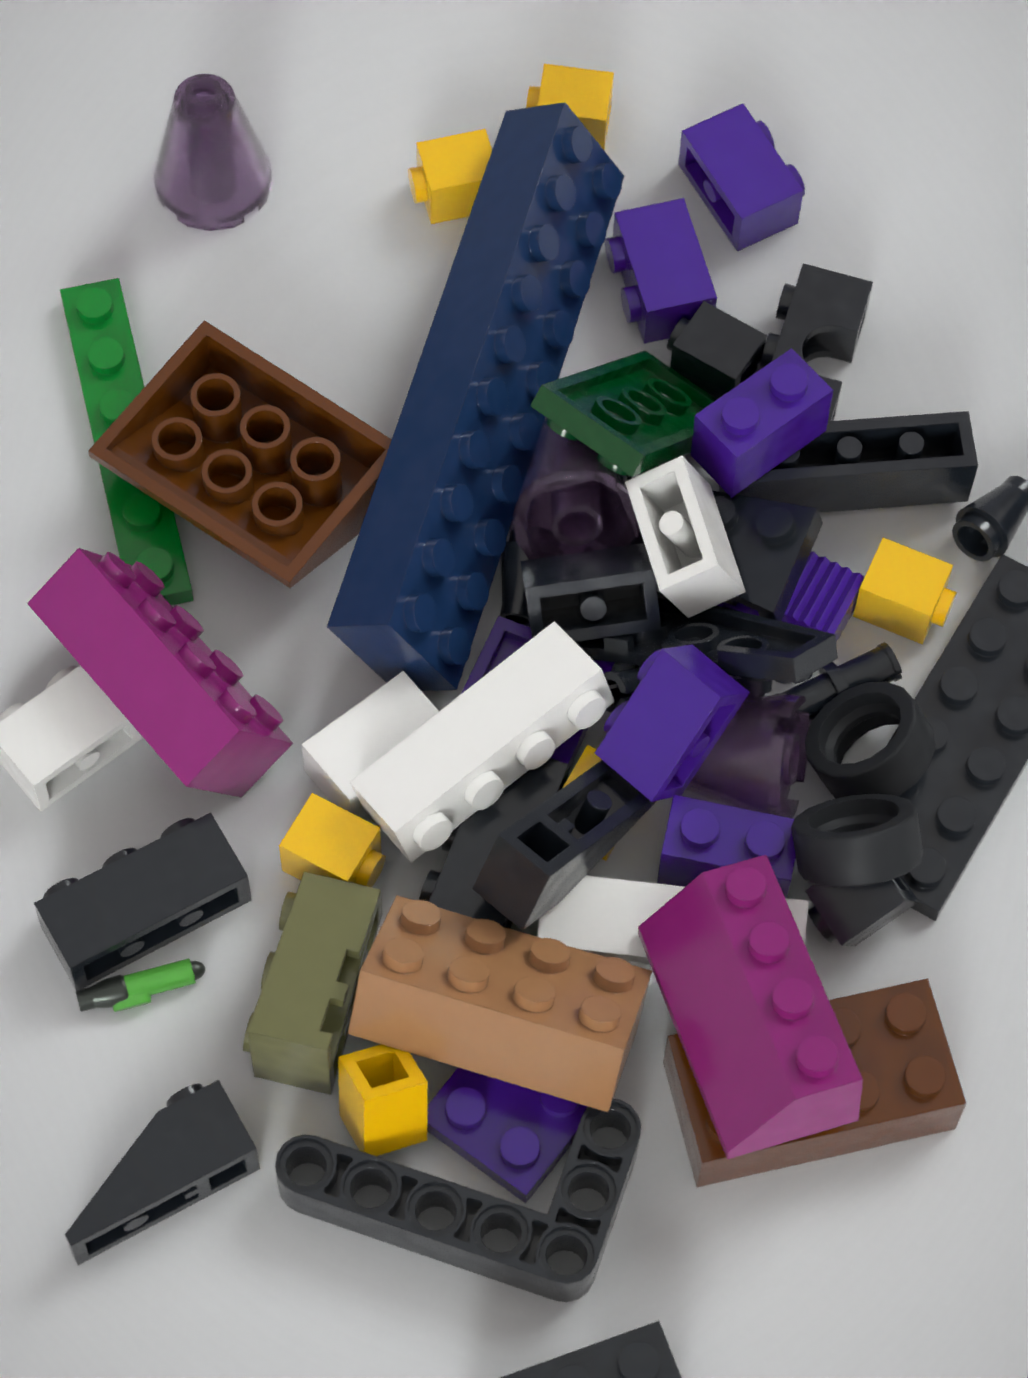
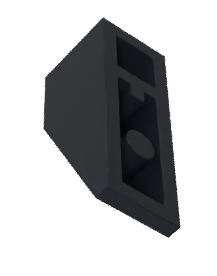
M601 760L500 833L472 889L523 931L560 903L657 801L651 802Z
M219 1080L205 1087L202 1084H193L179 1090L168 1099L167 1107L155 1114L66 1232L65 1236L77 1265L88 1261L260 1169L257 1148Z

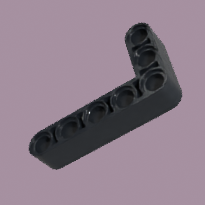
M613 1099L609 1112L588 1107L581 1117L548 1214L314 1135L304 1134L296 1136L284 1143L277 1153L275 1170L280 1197L289 1208L298 1213L554 1301L570 1302L578 1300L588 1293L594 1283L637 1158L641 1123L633 1107L620 1099ZM611 1127L621 1131L626 1137L627 1142L618 1148L608 1149L598 1145L591 1135L600 1128ZM305 1163L316 1164L325 1171L320 1181L309 1186L296 1184L289 1178V1175L293 1169ZM367 1185L380 1186L390 1195L385 1203L374 1208H367L357 1204L353 1196L359 1189ZM580 1189H594L603 1196L606 1203L598 1210L591 1212L582 1211L573 1205L570 1201V1196ZM443 1207L450 1211L454 1220L445 1229L430 1230L422 1226L417 1218L427 1208ZM500 1228L514 1233L519 1239V1243L511 1251L499 1253L488 1249L482 1242V1239L491 1230ZM563 1250L572 1251L582 1259L584 1267L575 1274L561 1275L551 1269L547 1260L555 1252Z

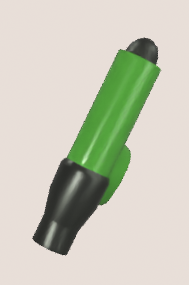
M187 958L128 975H117L104 979L91 987L75 991L80 1011L83 1012L94 1008H113L114 1012L151 1003V995L196 984L195 980L204 975L205 966L199 961H190Z

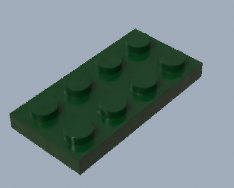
M645 350L542 384L530 406L547 418V425L555 433L570 440H580L597 452V459L604 467L614 473L634 477L677 457L690 454L695 415L717 399Z

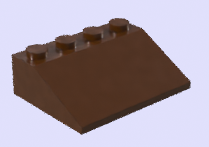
M204 320L88 452L90 458L291 588L359 535L392 439Z

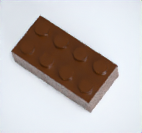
M928 978L829 1000L863 1079L858 1121L731 1159L726 1158L678 1034L668 1035L663 1064L696 1187L956 1129L967 1103Z

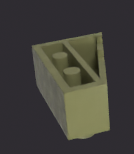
M304 872L297 893L287 892L279 919V930L283 932L276 951H270L262 975L261 993L255 1010L249 1018L243 1041V1051L251 1055L254 1077L332 1095L338 1074V1057L343 1055L348 1038V1029L360 970L375 941L382 917L381 889Z

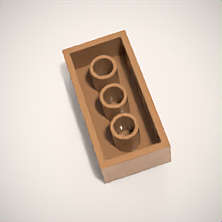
M396 895L360 970L348 1034L609 1112L637 1033L652 971L631 965L620 958L604 957L567 946L556 939L536 937L503 927L492 920L472 918L439 908L428 901L412 900Z

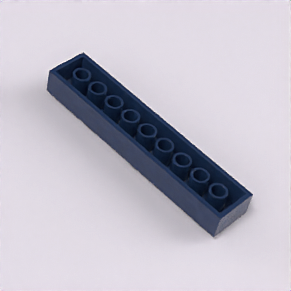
M566 102L505 112L327 624V628L386 683L404 671L421 691L458 689L546 419L544 415L530 405L542 384L559 379L569 345L573 340L574 330L585 296L590 288V281L601 247L606 239L607 228L617 198L621 193L624 179L623 173Z

